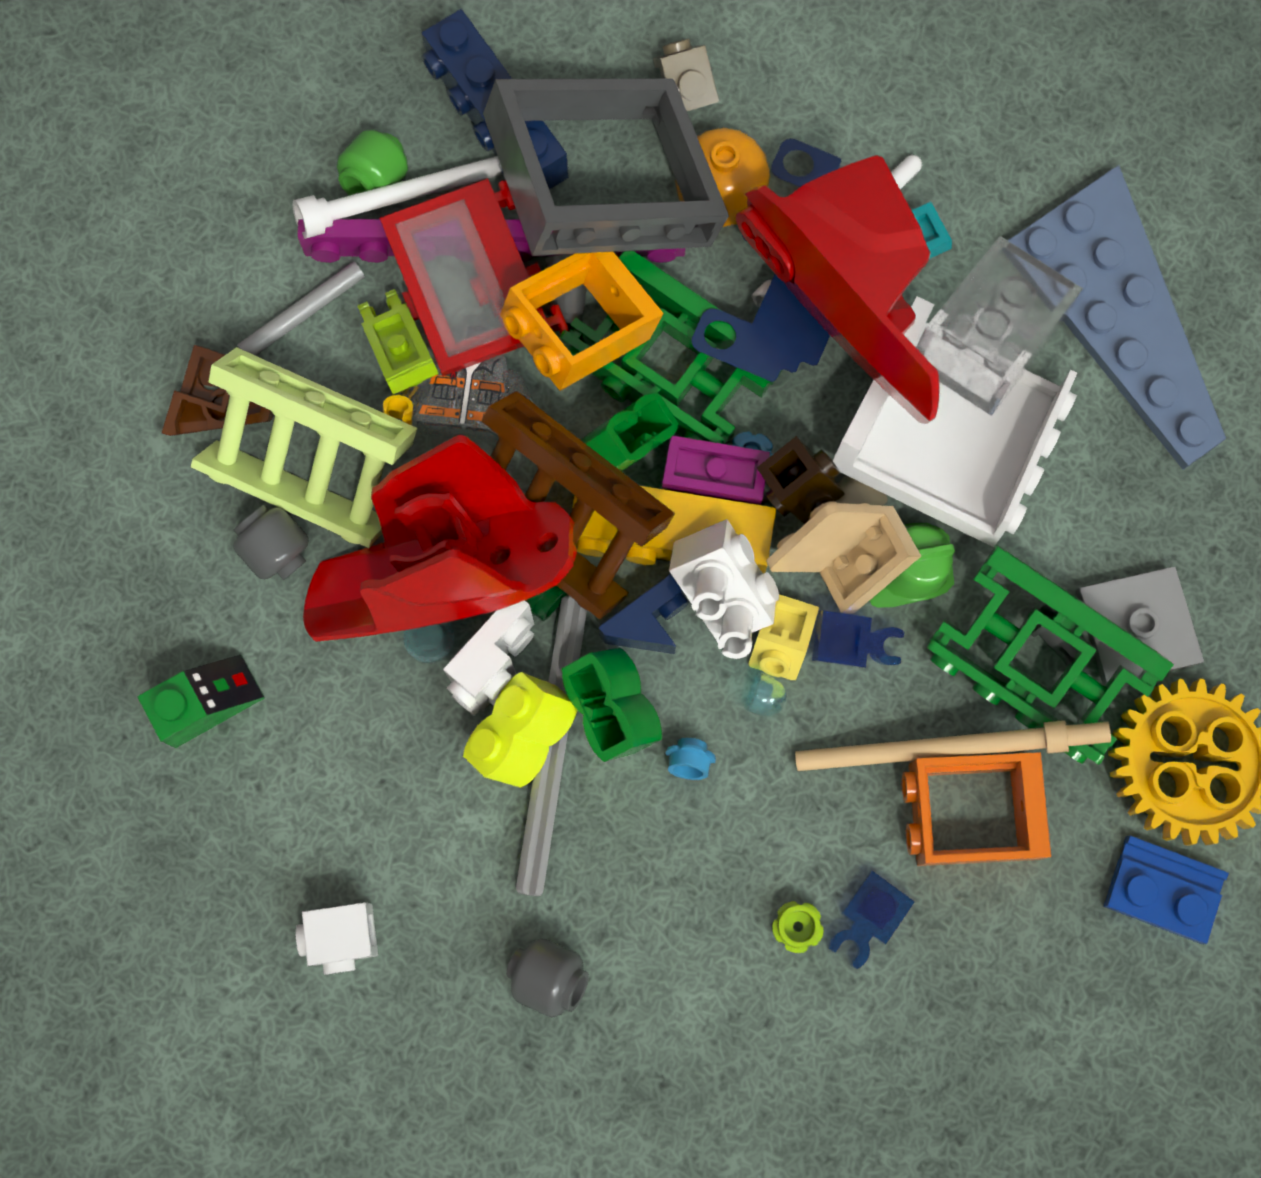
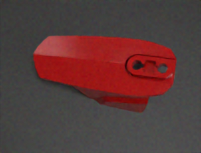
M875 155L851 163L804 184L787 197L778 196L766 185H759L746 192L747 207L736 214L738 228L746 241L784 282L816 321L873 380L918 422L928 424L936 418L940 397L938 370L904 335L915 323L916 314L902 296L908 285L928 263L930 250L927 247L921 227L885 160L881 156Z
M464 435L455 436L391 471L379 484L372 488L371 499L380 521L384 542L321 561L308 588L303 622L309 636L315 642L364 637L441 624L489 613L520 603L559 584L574 566L573 562L577 554L576 545L573 543V524L575 522L556 502L529 501L518 483L483 449Z

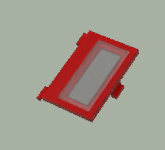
M485 179L380 218L408 290L402 293L413 320L420 319L442 377L524 346L519 339H515L508 333L500 316L509 289L529 278L501 211L503 207H508L509 210L515 209L506 180L498 183L501 191L494 193L489 179ZM554 305L550 308L553 316L548 318L545 317L542 307L536 309L554 332L559 331L560 334L564 330L570 332L559 305Z

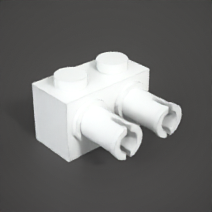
M728 519L675 541L669 572L691 602L692 610L697 611L696 616L704 621L717 640L719 649L723 648L722 654L729 658L739 659L747 656L752 649V632L774 624L775 604L779 600V592L772 576L767 572L762 573L754 561V552L748 539L743 534L737 535Z

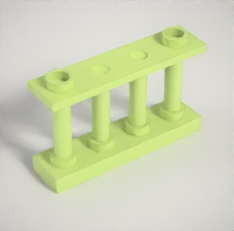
M237 347L213 363L208 382L226 390L230 395L220 441L216 440L192 459L191 468L209 475L212 480L218 483L229 484L341 535L344 540L350 543L360 544L369 548L382 535L378 515L375 511H372V488L380 483L385 462L393 465L413 445L417 428ZM250 401L271 410L275 415L264 461L239 450ZM295 421L316 430L320 435L309 482L283 470ZM340 442L362 451L366 456L354 501L328 491Z

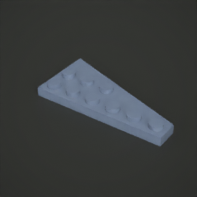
M1119 165L1006 242L1004 246L1006 251L1183 470L1226 439Z

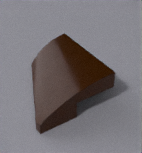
M194 345L181 390H174L162 434L176 436L223 429L230 395L222 388L208 390L203 385L218 387L208 382L211 366L226 354ZM250 401L245 425L270 422L274 414L271 410Z

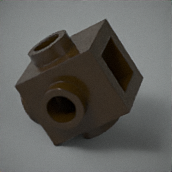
M797 436L757 467L771 488L766 495L774 507L784 517L791 512L804 524L810 520V514L815 508L826 502H836L845 495L834 479L841 472L823 449L814 454Z

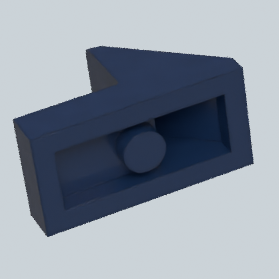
M670 574L599 626V636L605 644L675 654V643L656 618L662 615L665 620H669L682 611L689 604V601L672 574Z

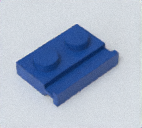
M1126 836L1103 907L1196 943L1207 944L1222 897L1220 892L1223 882L1227 880L1229 873L1136 837Z

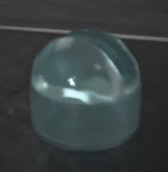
M759 672L752 682L745 702V710L767 717L778 714L782 709L780 703L785 702L787 699L785 688L775 678Z

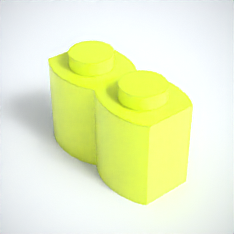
M520 672L511 678L499 693L492 715L486 717L474 729L466 743L463 757L485 778L521 788L532 781L539 773L547 758L549 746L558 742L566 734L575 719L577 709L573 706L567 694L558 686Z

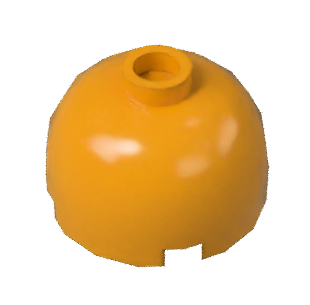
M729 128L708 130L697 136L729 214L723 227L737 224L736 214L747 207L745 193L759 185H766L767 187L769 185L770 172L766 154L756 140L739 130ZM675 178V185L679 201H684Z

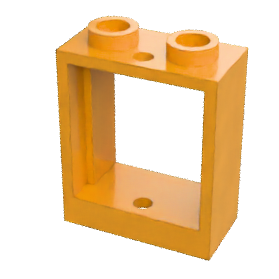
M614 252L573 254L512 286L509 289L500 316L508 333L515 339H519L532 355L539 372L545 377H549L559 391L650 340L664 313ZM584 284L620 330L573 356L536 309Z

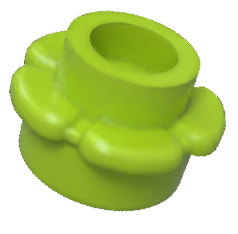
M791 901L778 909V918L773 921L772 932L778 942L785 944L786 950L793 953H804L808 950L809 946H816L821 941L824 928L820 924L821 915L816 907L810 903H803L801 905L796 901ZM795 922L802 923L803 929L800 932H796L793 929Z

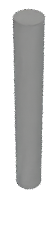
M353 261L237 344L238 348L256 356L365 278L364 273Z

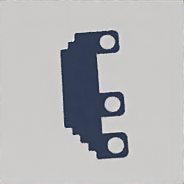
M786 139L782 142L776 154L771 171L777 178L801 187L816 178L837 170L842 160L835 155L796 139ZM794 150L806 152L813 160L812 171L808 175L801 177L790 174L783 164L785 155ZM774 274L753 323L718 309H708L703 313L691 341L697 351L773 382L777 380L780 371L783 369L791 373L796 372L801 362L812 366L818 365L830 335L800 303L784 282ZM715 321H724L730 324L736 333L734 344L727 349L711 347L704 337L706 327Z

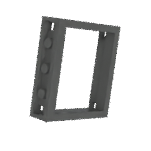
M495 79L483 115L532 256L712 246L729 214L674 79ZM653 120L684 201L554 205L525 121Z

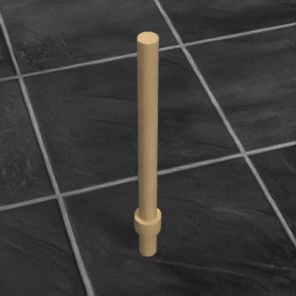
M1065 720L1043 722L1044 728L796 751L795 756L797 771L914 761L917 758L969 756L1045 748L1048 754L1069 752V746L1110 743L1111 733L1109 722L1066 725Z

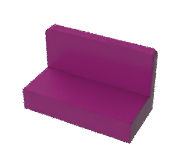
M672 436L662 489L761 505L765 480L757 467L769 458L770 452Z

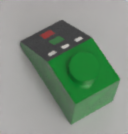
M241 654L184 670L137 696L159 740L174 748L183 745L265 699Z

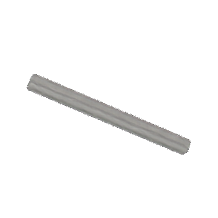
M564 596L561 600L549 675V683L558 686L565 694L567 693L563 684L562 668L580 658L587 610L583 609L570 596ZM568 731L558 742L549 746L545 763L532 782L516 883L517 892L523 895L537 897L541 896L544 890Z

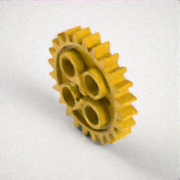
M1183 679L1172 682L1170 692L1161 684L1152 691L1153 700L1146 695H1142L1134 700L1139 712L1129 709L1121 714L1122 719L1130 728H1118L1112 732L1117 740L1124 744L1123 747L1108 751V756L1122 761V767L1113 770L1109 774L1113 778H1125L1127 784L1116 795L1117 797L1133 796L1135 802L1128 811L1130 816L1144 811L1148 814L1144 824L1145 830L1155 829L1163 824V840H1173L1181 831L1183 844L1186 846L1196 844L1199 835L1205 845L1217 844L1219 833L1226 840L1235 839L1238 837L1236 825L1243 829L1253 828L1256 826V823L1250 812L1261 814V727L1256 728L1253 723L1261 711L1259 708L1244 713L1240 709L1244 701L1242 693L1226 700L1225 684L1221 683L1214 686L1209 693H1207L1204 679L1192 682L1189 690ZM1164 721L1171 723L1178 731L1179 739L1176 746L1167 743L1161 734V727ZM1215 727L1224 731L1229 739V747L1226 752L1217 748L1213 742L1212 734ZM1153 752L1161 756L1180 758L1193 753L1194 759L1199 761L1235 762L1238 765V770L1234 771L1229 768L1213 765L1197 770L1195 764L1188 762H1154L1150 759V753ZM1162 771L1170 774L1176 782V791L1173 797L1165 795L1159 787L1158 779ZM1213 778L1219 779L1226 787L1227 796L1223 803L1218 802L1211 794L1210 784Z

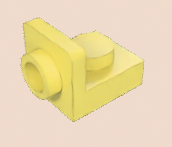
M779 594V600L775 604L774 624L759 630L749 666L761 670L770 676L796 680L808 649L819 607Z

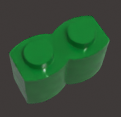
M650 393L642 396L624 410L609 418L580 440L622 472L646 456L651 450L671 438L675 434L679 423L661 396L657 393Z
M614 648L590 652L562 668V679L567 696L573 706L583 714V726L588 743L603 762L635 754L662 740V727L658 714L651 702L641 694L638 670L630 656L623 649Z

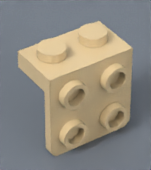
M830 501L815 508L810 514V520L797 532L783 538L777 545L778 549L766 562L772 572H820L841 614H854L918 560L921 554L894 506L870 505L868 503L847 504Z

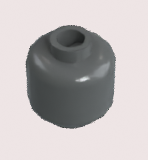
M263 505L233 530L238 535L233 543L234 551L259 579H269L278 574L285 580L306 562L301 553L307 548L309 538L290 514L282 508L275 507L269 510Z
M543 938L534 940L525 950L517 949L507 967V977L512 979L511 994L515 1001L552 1018L561 1015L566 1010L571 1012L578 1006L585 993L589 979L588 972L583 970V960L577 952Z

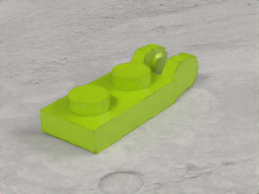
M395 289L385 293L387 297L386 302L390 310L377 316L374 308L369 306L368 302L358 305L364 320L361 325L393 395L409 387L417 386L424 380L439 374L406 303H401Z

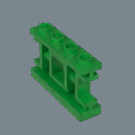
M624 251L619 259L664 314L650 340L626 353L621 360L622 368L610 362L591 374L603 381L600 384L602 389L619 402H624L626 398L631 402H635L646 394H659L678 421L676 433L682 437L720 444L729 443L734 436L735 426L723 419L719 414L736 391L743 385L762 398L769 385H772L775 381L770 382L740 368H736L724 384L706 372L705 369L714 357L697 351L693 347L691 340L703 313L712 308L720 309L636 252ZM609 315L606 316L596 331L578 318H575L570 324V332L564 330L558 338L574 356L620 329ZM715 321L706 327L704 337L711 347L727 349L734 344L736 333L730 324L724 321ZM663 331L698 354L676 385L640 362ZM692 386L713 399L703 412L701 422L677 407Z
M997 544L973 578L976 582L993 592V595L966 633L944 619L927 643V648L934 652L930 660L935 665L952 676H955L960 670L975 680L976 683L972 689L994 705H998L1001 699L1019 710L1014 717L1029 729L1044 728L1043 722L1060 721L1033 703L1036 697L1055 709L1071 687L1093 702L1080 719L1079 724L1097 723L1125 683H1128L1148 697L1154 690L1153 687L1157 681H1162L1174 665L1169 659ZM998 572L1057 612L1051 618L1034 607L1020 628L996 613V610L1010 591L993 578ZM1038 623L1079 650L1051 690H1048L1010 664ZM985 629L1007 644L993 666L1009 679L1006 683L1002 682L947 643L952 639L969 650L981 631ZM1086 630L1141 667L1143 671L1137 676L1120 664L1104 686L1082 671L1097 650L1094 646L1080 638V636ZM1110 732V743L1069 746V752L1064 753L1081 764L1089 758L1100 765L1105 758V752L1109 747H1112L1117 738L1115 734Z

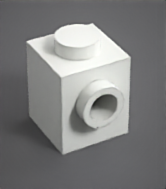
M359 903L302 912L303 924L296 926V943L299 955L307 956L308 966L323 965V972L326 975L356 970V959L378 956L372 904Z

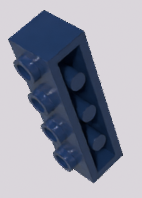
M460 9L421 32L426 51L421 55V58L430 75L435 80L441 78L448 88L447 95L455 110L461 116L466 114L474 124V134L486 152L492 150L497 156L483 113L495 79H512V77L464 11ZM525 121L550 190L568 179L567 153L544 121ZM499 163L500 170L504 176L501 164Z

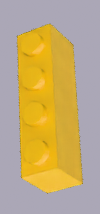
M641 486L672 510L675 515L668 527L641 547L634 542L626 556V560L642 565H654L656 559L671 561L675 541L728 519L737 535L743 534L748 539L754 552V561L761 572L765 573L768 566L766 561L770 553L776 508ZM574 496L573 506L575 505V503H576V501H577V497H576V496ZM594 511L576 544L577 552L588 556L602 557L617 532L616 527Z

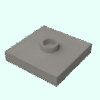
M1176 567L1081 587L1076 591L1079 600L1169 659L1174 664L1170 671L1196 666L1204 662ZM1087 632L1090 643L1097 650L1094 653V657L1104 686L1120 664L1135 675H1140L1143 671L1141 667Z

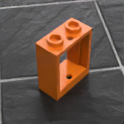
M1041 752L917 758L909 763V772L902 773L903 799L905 803H912L913 823L906 825V844L909 855H916L917 866L1028 861L1051 857ZM1010 772L1017 847L934 851L928 776Z

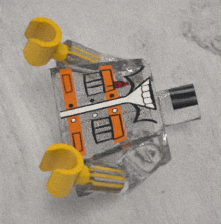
M467 327L464 330L463 341L490 332V330L482 327ZM499 355L443 377L434 358L433 362L439 374L424 380L417 386L400 391L398 395L387 397L383 402L382 413L396 419H401L411 426L413 415H415L418 431L423 435L448 438L464 435L473 441L497 443L498 435L481 422L488 406L515 391L521 393L532 403H534V400L522 375L509 368L508 358L505 355Z

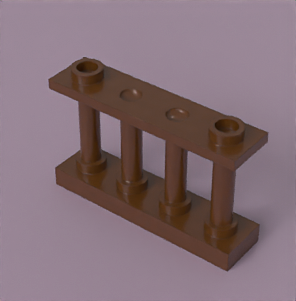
M515 391L489 405L481 421L499 437L490 457L506 471L517 449L536 464L538 469L525 493V497L529 501L544 502L555 480L577 497V501L569 514L575 522L573 524V543L575 545L594 511L617 529L597 567L577 552L576 559L573 562L574 566L557 584L560 589L572 597L583 609L591 612L600 620L623 602L628 595V592L613 581L634 542L641 547L668 527L675 513L525 396Z

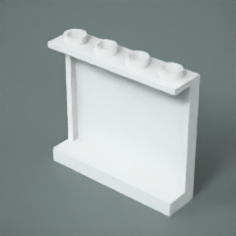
M917 296L912 305V309L916 314L915 323L904 335L938 370L940 397L936 418L928 424L918 422L873 380L837 450L833 462L841 473L994 547L1005 531L1011 534L1015 533L1025 515L1027 507L1020 504L1024 493L1030 496L1035 490L1044 472V468L1037 466L1040 456L1048 458L1060 436L1061 431L1053 427L1057 419L1062 422L1065 420L1075 402L1077 395L1069 391L1077 372L1070 370L1062 384L1058 386L927 323L926 321L934 304Z

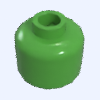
M365 130L358 134L339 155L337 161L339 183L350 196L401 182L407 174L408 163L399 140L391 134L381 133L376 130Z

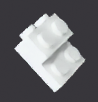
M526 601L496 610L443 669L451 681L447 690L473 716L480 709L484 711L490 703L494 706L499 693L510 679L516 675L511 658L507 654L510 652L514 657L517 656L534 636V633L530 631L534 625L530 605Z

